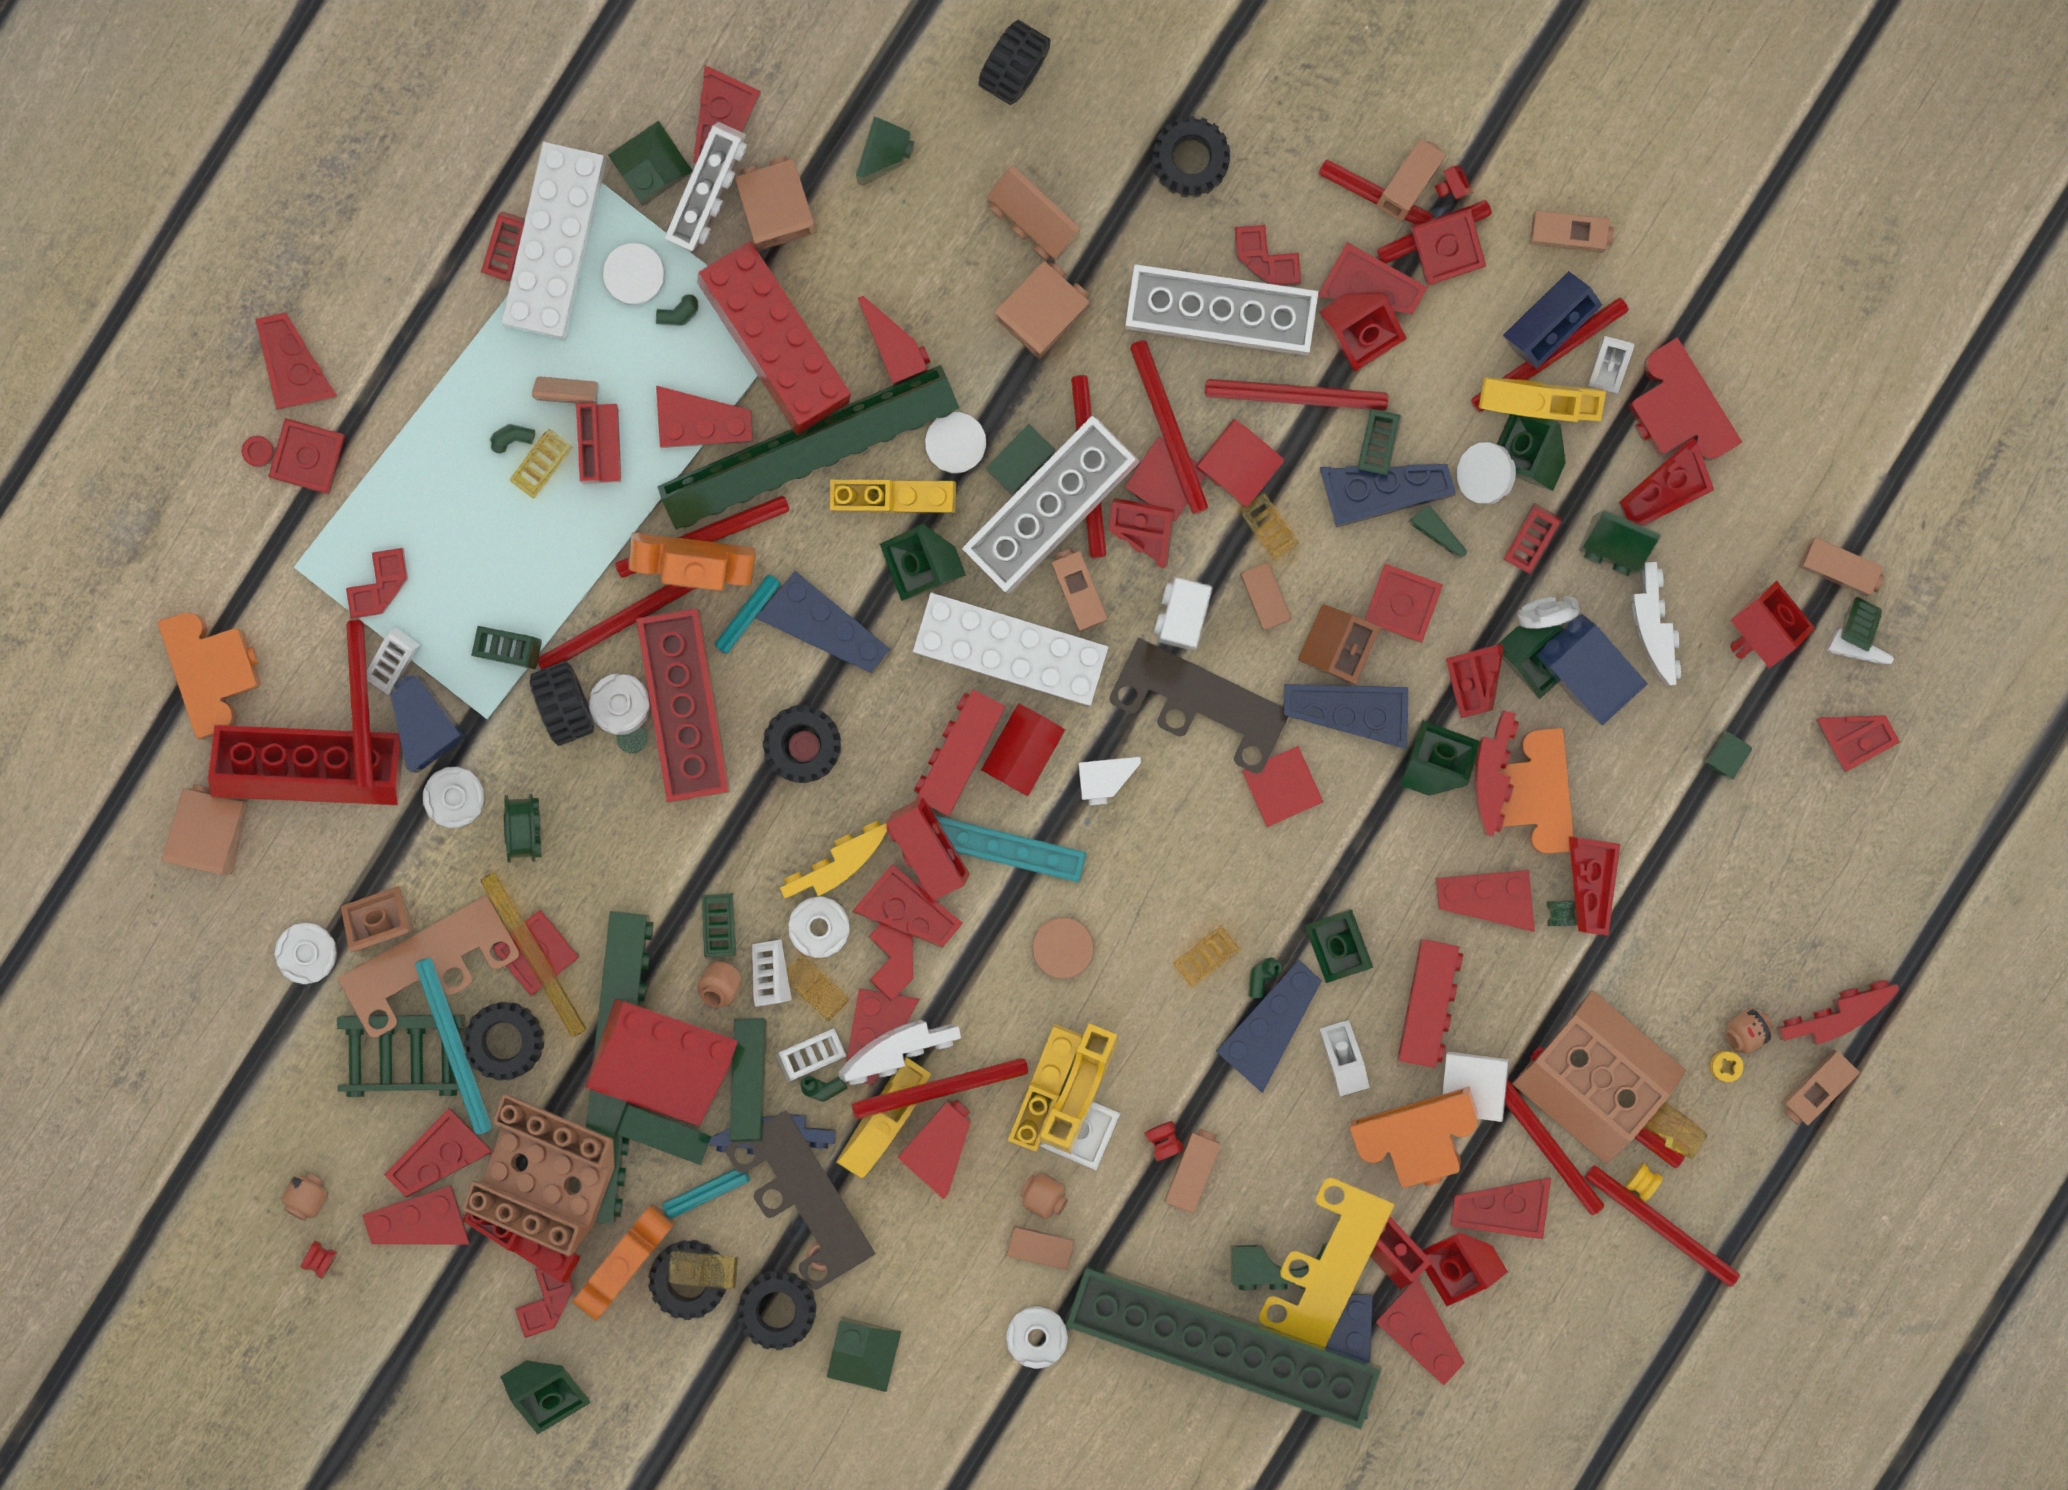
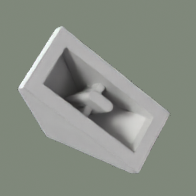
M1607 336L1600 339L1588 386L1618 394L1634 349V343Z

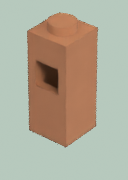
M1420 138L1383 192L1376 206L1400 222H1403L1441 166L1446 154L1441 152L1440 148L1434 143L1426 142Z
M1536 210L1532 218L1530 245L1603 253L1607 249V245L1612 246L1614 227H1609L1610 218Z
M1816 537L1810 539L1799 565L1801 569L1866 597L1872 595L1873 591L1876 593L1879 591L1885 577L1881 574L1883 566Z
M1072 548L1055 554L1056 560L1051 562V565L1078 631L1081 632L1108 621L1081 552L1074 553Z
M1832 1050L1782 1101L1787 1107L1784 1113L1796 1125L1800 1121L1805 1125H1809L1860 1072L1839 1051Z
M1199 1129L1198 1134L1191 1131L1166 1194L1165 1203L1193 1214L1195 1213L1221 1146L1220 1142L1215 1141L1217 1135L1203 1129Z

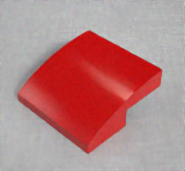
M1233 419L1196 464V467L1216 486L1222 487L1242 507H1248L1285 460L1252 431L1236 419Z

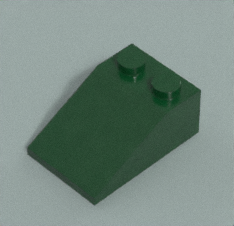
M1602 510L1592 517L1579 550L1585 552V559L1597 564H1601L1602 560L1613 564V571L1629 577L1630 573H1639L1658 543L1661 534Z

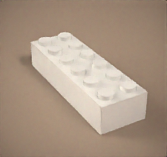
M543 142L502 318V324L505 327L566 340L607 162L604 155Z
M1134 264L1125 329L1308 356L1318 291Z
M1091 416L962 549L1005 592L1011 593L1139 464L1140 460L1096 417Z
M930 593L913 653L1090 707L1109 646Z

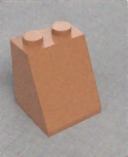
M784 156L769 161L770 166L758 169L757 166L747 167L740 170V175L735 177L758 251L817 233L794 158L787 160V157Z
M1045 261L994 311V318L1039 360L1090 306V302L1086 299L1089 294L1079 284L1075 283L1073 286L1064 279L1067 274L1056 263L1052 262L1049 265Z
M193 784L192 789L183 788L161 861L220 875L232 874L249 802L241 801V798L211 797L210 788L202 785Z

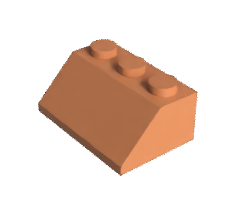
M1013 165L1006 171L987 196V200L991 203L988 208L999 219L1005 216L1013 223L1010 227L1011 230L1022 240L1028 237L1036 245L1033 250L1045 261L1050 258L1053 262H1056L1080 236L1081 228Z

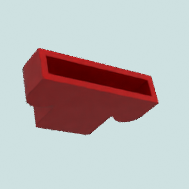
M1678 337L1647 357L1644 363L1645 373L1650 380L1659 382V385L1629 404V409L1638 422L1635 425L1638 434L1644 441L1647 439L1650 441L1658 455L1662 456L1688 439L1694 438L1698 443L1703 460L1711 461L1742 443V440Z

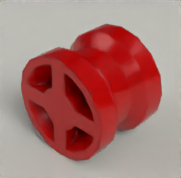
M315 1240L305 1255L300 1268L304 1270L310 1269L316 1273L317 1277L323 1279L331 1267L337 1252L333 1249L326 1250L322 1248L321 1243Z

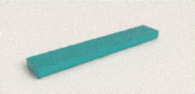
M935 815L957 853L1075 882L1080 880L1086 852Z

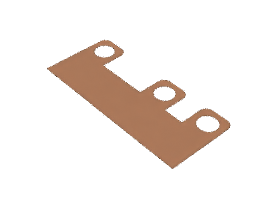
M485 895L337 979L370 1037L376 1038L397 1025V1019L386 998L420 980L415 968L417 961L425 958L433 960L444 994L451 996L472 983V976L461 958L464 954L479 947L490 967L500 969L516 960L519 956V951L488 896ZM497 942H505L510 947V955L503 961L493 959L490 954L491 947ZM450 968H458L463 973V981L457 987H450L444 982V974ZM375 1010H383L388 1015V1023L382 1029H374L369 1024V1016Z

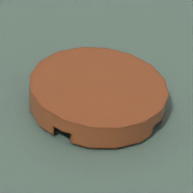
M1067 917L1054 918L1044 923L1036 932L1032 944L1033 957L1038 967L1047 975L1058 979L1072 978L1082 973L1090 964L1094 952L1093 939L1087 928L1079 921Z

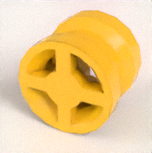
M1720 1051L1711 1058L1710 1071L1718 1080L1733 1082L1742 1075L1743 1062L1736 1053Z
M1642 1162L1632 1173L1625 1187L1630 1191H1637L1640 1198L1646 1202L1661 1184L1663 1176L1658 1173L1653 1174L1649 1171V1166Z

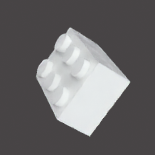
M1175 578L1173 584L1167 583L1161 603L1167 605L1165 614H1159L1154 634L1159 635L1158 642L1191 651L1195 650L1209 601L1211 586L1180 578Z

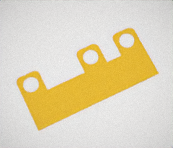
M1334 1178L1325 1179L1316 1196V1203L1319 1206L1341 1215L1320 1261L1301 1252L1292 1251L1288 1254L1280 1272L1282 1278L1306 1288L1298 1306L1271 1296L1266 1300L1259 1314V1321L1262 1324L1326 1347L1395 1205ZM1330 1186L1340 1187L1344 1191L1343 1201L1336 1205L1329 1204L1324 1198L1325 1190ZM1302 1259L1307 1262L1309 1271L1304 1277L1297 1278L1290 1274L1289 1265L1293 1260ZM1275 1304L1282 1305L1287 1311L1285 1320L1280 1323L1270 1321L1267 1317V1310L1270 1306Z

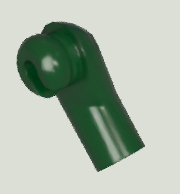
M687 294L682 297V301L674 310L657 309L656 324L674 326L687 324L697 314L699 308L697 298L694 295Z
M508 424L492 434L490 438L491 449L493 452L501 454L506 451L507 445L514 441L532 445L536 430Z
M1273 957L1265 958L1252 967L1248 997L1263 998L1265 982L1282 972V964L1279 960Z
M806 1076L800 1084L804 1095L821 1102H825L848 1089L845 1082L839 1076L828 1083L812 1076Z

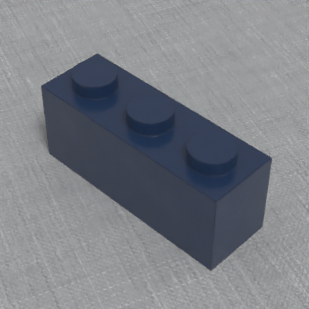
M1568 271L1503 334V337L1517 355L1537 369L1603 304L1590 286Z

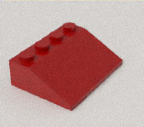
M615 999L585 1088L700 1126L728 1071L738 1041Z

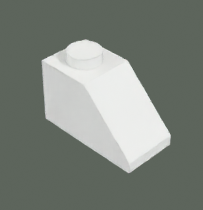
M1141 757L1079 763L1082 800L1088 799L1089 805L1107 804V798L1113 797L1141 764Z
M1347 1020L1319 1028L1339 1095L1343 1096L1370 1088L1365 1065L1350 1021Z

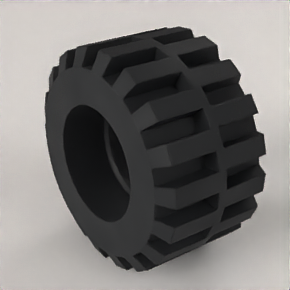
M1016 20L1004 31L988 56L979 75L978 86L1009 105L1014 104L1022 97L1041 68L1049 52L1051 39L1021 20Z
M1188 116L1187 119H1182V117L1175 119L1174 123L1167 124L1164 130L1159 133L1154 145L1152 163L1155 175L1159 177V182L1163 187H1168L1169 191L1173 194L1175 192L1181 194V197L1188 198V196L1194 195L1195 198L1201 197L1203 193L1208 194L1212 192L1216 186L1220 185L1229 167L1230 146L1227 144V137L1224 132L1221 133L1218 130L1219 127L1215 123L1210 124L1206 118L1195 119V116ZM1186 140H1195L1207 148L1210 159L1207 167L1202 172L1187 174L1175 166L1173 152L1179 143Z
M563 661L530 674V687L538 711L551 740L557 746L594 733V721L580 682L569 663Z
M796 705L783 709L771 719L770 724L765 729L763 749L766 761H768L774 772L786 780L798 783L817 781L831 772V769L838 762V757L841 753L840 733L835 722L826 713L817 708ZM797 726L812 728L820 738L819 753L809 762H795L785 752L784 739L787 733Z
M499 1002L482 1008L470 1019V1024L464 1032L466 1037L463 1040V1047H466L467 1053L465 1055L467 1060L470 1059L472 1062L471 1066L475 1070H479L482 1073L481 1075L487 1078H494V1080H511L530 1071L535 1063L539 1061L541 1051L544 1049V1032L540 1028V1021L531 1014L532 1011L528 1008L520 1006L521 1004ZM498 1023H510L520 1032L522 1038L521 1049L510 1059L496 1058L487 1047V1033Z
M681 1240L667 1246L657 1256L649 1271L648 1278H650V1283L648 1286L649 1292H652L654 1303H658L661 1311L664 1313L668 1312L671 1314V1317L676 1319L679 1317L684 1318V1320H691L692 1318L704 1317L705 1314L715 1309L726 1292L728 1282L727 1267L725 1262L721 1260V1255L718 1251L715 1252L709 1244L700 1243L699 1240ZM686 1261L698 1264L704 1270L707 1278L703 1292L692 1298H686L677 1294L670 1283V1275L674 1267Z
M780 1269L778 1271H765V1273L753 1278L743 1290L737 1308L739 1313L738 1321L743 1327L742 1331L745 1336L748 1335L752 1339L751 1342L755 1345L758 1343L764 1349L774 1348L775 1351L783 1350L786 1347L791 1348L799 1341L801 1342L810 1331L817 1309L812 1289H809L806 1281L797 1277V1274L793 1272L788 1273ZM771 1292H782L793 1300L795 1316L787 1326L782 1328L771 1327L761 1319L759 1304L765 1295Z

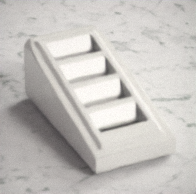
M396 627L390 630L367 669V681L389 695L394 688V684L398 682L421 644ZM392 644L402 649L405 652L404 655L400 654L395 649H393L391 647ZM389 653L400 661L399 664H396L385 655ZM384 662L386 665L394 669V673L392 674L391 672L383 668L380 665V663ZM376 670L390 679L387 684L374 675Z
M1842 628L1834 630L1824 649L1829 653L1882 665L1891 664L1894 660L1892 655L1873 645L1869 651H1864L1841 638Z
M782 940L752 944L755 1007L791 1001ZM773 950L772 957L764 958V951ZM773 963V969L766 970L765 964ZM773 975V982H768L767 976ZM770 988L774 989V994H770Z
M833 1028L775 1054L786 1081L791 1082L846 1057V1053ZM826 1038L834 1053L831 1057H829L822 1042ZM816 1044L822 1061H817L811 1045ZM802 1049H804L807 1058L811 1064L808 1067H806L802 1059V1056L799 1052ZM788 1055H793L799 1071L794 1072Z

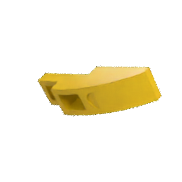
M1484 377L1479 408L1561 421H1601L1606 391L1599 388L1549 385L1540 381Z
M830 480V511L955 513L956 482Z
M877 820L862 827L864 834L852 838L851 834L835 840L836 847L830 849L835 861L830 863L829 859L826 858L812 865L813 872L803 877L799 871L783 879L786 885L780 887L784 898L787 899L811 886L814 887L819 897L850 878L868 861L882 843L887 834L886 823L880 825Z
M1057 1024L1053 1025L1008 1141L1037 1152L1041 1142V1133L1052 1108L1056 1105L1081 1042L1082 1034Z
M903 1057L905 1066L897 1068V1073L891 1076L880 1095L925 1084L931 1073L907 1057ZM916 1104L862 1118L836 1163L860 1179H863L895 1138Z

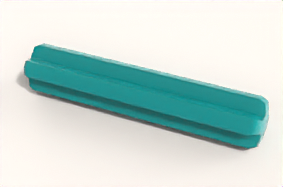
M767 575L715 641L714 645L717 649L725 654L732 649L780 587L781 583L772 575Z
M732 1169L663 1202V1210L669 1219L681 1215L750 1181L748 1172L739 1173L736 1169Z

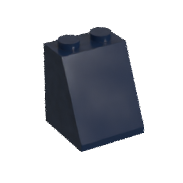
M1582 613L1576 619L1569 622L1562 632L1549 641L1536 654L1570 699L1602 726L1648 684L1599 627Z
M406 675L394 684L396 690L390 695L406 767L411 773H419L466 738L467 735L423 677Z

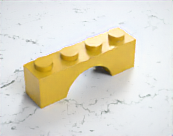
M1090 1023L1088 1024L1077 1049L1067 1083L1056 1105L1052 1108L1041 1133L1042 1143L1068 1154L1072 1153L1119 1043L1117 1034Z

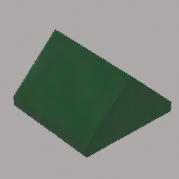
M1346 909L1304 925L1326 983L1374 968L1352 909Z

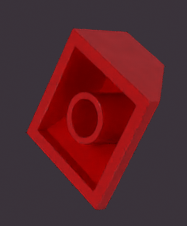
M1384 294L1343 295L1319 311L1329 333L1355 372L1407 339Z
M1461 1232L1422 1249L1424 1254L1433 1262L1425 1271L1446 1306H1450L1489 1288L1508 1273L1492 1245Z

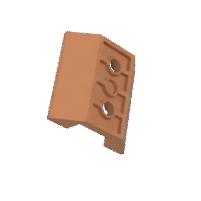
M1591 990L1572 1012L1573 1016L1536 1060L1530 1061L1512 1084L1607 1164L1635 1138L1669 1098L1686 1072V1069L1597 993ZM1577 1049H1582L1587 1054V1061L1581 1067L1573 1066L1570 1061L1571 1053ZM1622 1090H1630L1634 1094V1102L1629 1107H1621L1618 1103L1617 1098Z
M503 1094L493 1121L494 1124L501 1126L494 1152L491 1155L483 1180L472 1181L462 1210L564 1255L571 1256L594 1226L615 1168L613 1139L510 1095ZM520 1154L525 1155L528 1160L527 1168L524 1171H520L516 1165V1159ZM574 1176L581 1182V1189L577 1194L572 1193L569 1188V1182Z

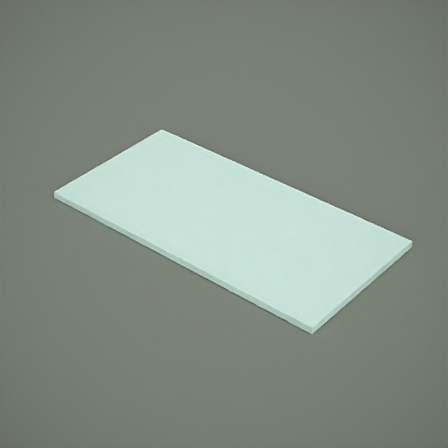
M603 183L600 188L566 340L505 327L502 324V318L507 301L506 297L294 566L296 570L349 611L346 588L376 583L372 553L403 548L408 580L383 614L359 619L384 639L389 631L396 627L421 644L412 661L487 720L529 668L471 656L477 626L539 638L542 640L541 653L629 542L631 533L637 532L662 500L657 486L680 477L704 445L660 448L656 386L736 406L759 377L697 284L698 272L708 265L686 248L664 239L666 232ZM627 243H640L653 249L660 257L665 270L664 282L659 293L649 302L639 305L625 304L615 299L607 290L603 280V266L608 255L618 246ZM687 294L694 295L697 298L699 306L697 314L687 324L683 326L656 324L657 309L674 310L682 301V297ZM537 377L595 381L598 383L596 404L618 405L622 482L582 484L580 482L576 404L535 400L532 396V390ZM508 424L536 430L532 445L514 441L507 445L506 451L501 454L492 451L490 438L494 432ZM488 635L485 647V652L489 653L493 635ZM502 637L500 638L497 655H501L504 641ZM513 640L510 657L512 658L515 651V646L517 642L516 640ZM392 644L395 648H397V649H398L399 651H401L403 654L405 653L402 649H400V648L397 647L396 645Z

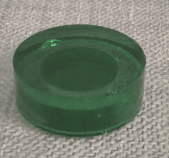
M641 726L629 734L617 735L616 739L618 746L623 751L634 754L646 747L648 734L645 728Z

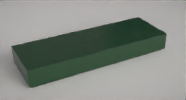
M625 1104L615 1134L701 1165L712 1137Z

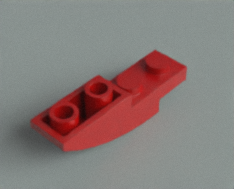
M1506 710L1501 711L1494 738L1491 739L1484 736L1480 738L1476 757V806L1483 832L1486 836L1494 837L1495 831L1500 832L1502 829L1505 814H1501L1503 802L1509 803L1514 787L1513 784H1509L1510 776L1499 774L1500 768L1506 769L1509 761L1510 751L1506 750L1509 738H1515L1519 726V721L1514 720L1516 713Z
M1886 979L1870 983V989L1858 992V988L1839 992L1840 998L1833 999L1836 1012H1832L1831 1008H1825L1813 1012L1814 1018L1803 1021L1801 1016L1783 1020L1784 1026L1777 1027L1779 1039L1785 1041L1810 1034L1812 1043L1818 1045L1847 1034L1882 1010L1899 991L1898 985L1888 984Z
M468 1212L462 1220L503 1248L516 1253L559 1282L565 1284L581 1258L575 1252L571 1256L564 1255Z

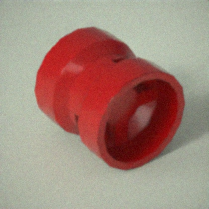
M1173 1121L1156 1126L1144 1133L1147 1141L1153 1144V1155L1156 1161L1163 1160L1184 1150L1181 1140L1176 1138V1128Z

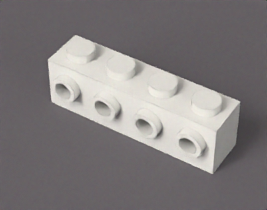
M720 122L712 126L664 239L690 251L695 250L699 244L705 245L711 232V228L707 227L711 216L717 217L723 204V200L719 199L723 188L729 189L734 179L735 172L731 171L735 160L741 161L748 144L743 143L746 134Z

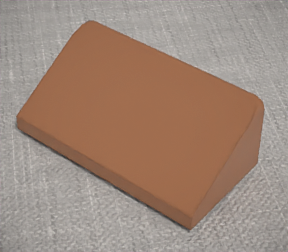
M540 376L536 378L532 396L535 400L573 404L596 403L598 383L595 381Z
M1269 562L1240 573L1263 631L1291 620Z
M1014 1226L1007 1256L1067 1270L1074 1239Z

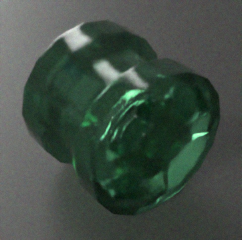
M1547 901V908L1550 910L1547 926H1577L1575 901Z

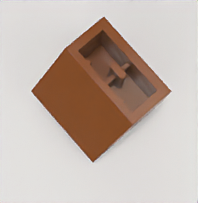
M1322 604L1297 660L1355 685L1381 627L1352 614Z

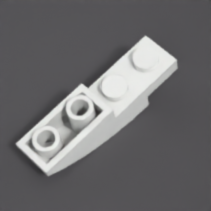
M1645 562L1641 568L1643 594H1633L1630 596L1635 628L1641 646L1654 671L1666 686L1676 685V679L1681 678L1680 661L1675 660L1674 648H1679L1678 629L1673 630V623L1661 624L1660 618H1665L1664 599L1659 600V587H1663V570L1657 569V562Z
M920 1019L901 1025L884 1033L860 1049L838 1072L839 1078L845 1082L849 1081L850 1085H855L868 1081L867 1076L879 1073V1077L896 1074L897 1068L905 1066L902 1054L905 1053L906 1057H913L923 1054V1048L935 1046V1049L951 1047L954 1045L953 1040L961 1039L959 1026L948 1024L928 1030L927 1023Z

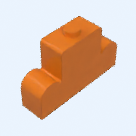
M632 532L628 568L643 574H660L661 583L723 590L724 582L734 585H750L752 583L756 552L754 547Z
M181 613L158 621L157 623L196 739L202 740L213 736L214 725L234 726L237 719L236 711L225 700L257 689L261 685L255 665L259 664L254 647H248L244 632L234 628L204 638L208 631L207 624L201 616L192 613Z
M1563 728L1528 732L1520 741L1521 753L1528 759V762L1507 764L1506 769L1500 768L1499 774L1510 776L1509 784L1514 785L1509 803L1503 802L1501 814H1505V819L1502 827L1534 824V828L1529 833V842L1535 851L1547 854L1570 852L1569 837L1574 836Z
M1469 1086L1352 1120L1350 1130L1357 1152L1364 1161L1377 1163L1383 1160L1386 1153L1389 1152L1402 1187L1406 1188L1423 1182L1425 1186H1430L1441 1182L1444 1176L1459 1172L1461 1160L1452 1134L1458 1137L1471 1135L1477 1126L1478 1113Z
M651 1204L588 1280L572 1303L594 1321H597L675 1225V1222Z

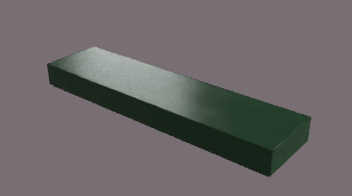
M764 1018L734 1019L733 1039L738 1042L732 1061L729 1139L731 1142L762 1141L767 1021Z

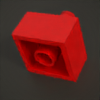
M1775 581L1751 599L1730 620L1742 634L1740 638L1730 644L1732 652H1735L1743 646L1740 652L1735 655L1739 659H1744L1746 655L1755 650L1767 667L1770 668L1795 650L1816 628L1778 581Z

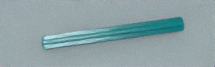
M431 958L421 959L415 963V968L474 1133H486L492 1129V1125L470 1063L465 1055L466 1052L436 968Z

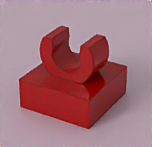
M1461 165L1452 166L1444 170L1443 173L1447 180L1434 186L1439 197H1445L1453 193L1455 199H1463L1473 194Z

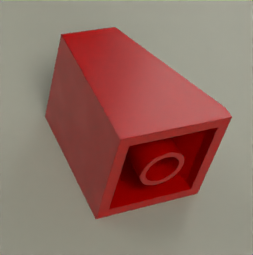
M947 1099L897 1157L943 1199L949 1193L971 1119L968 1117L970 1110L958 1099L954 1103Z

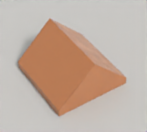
M399 886L341 906L350 952H356L415 931Z

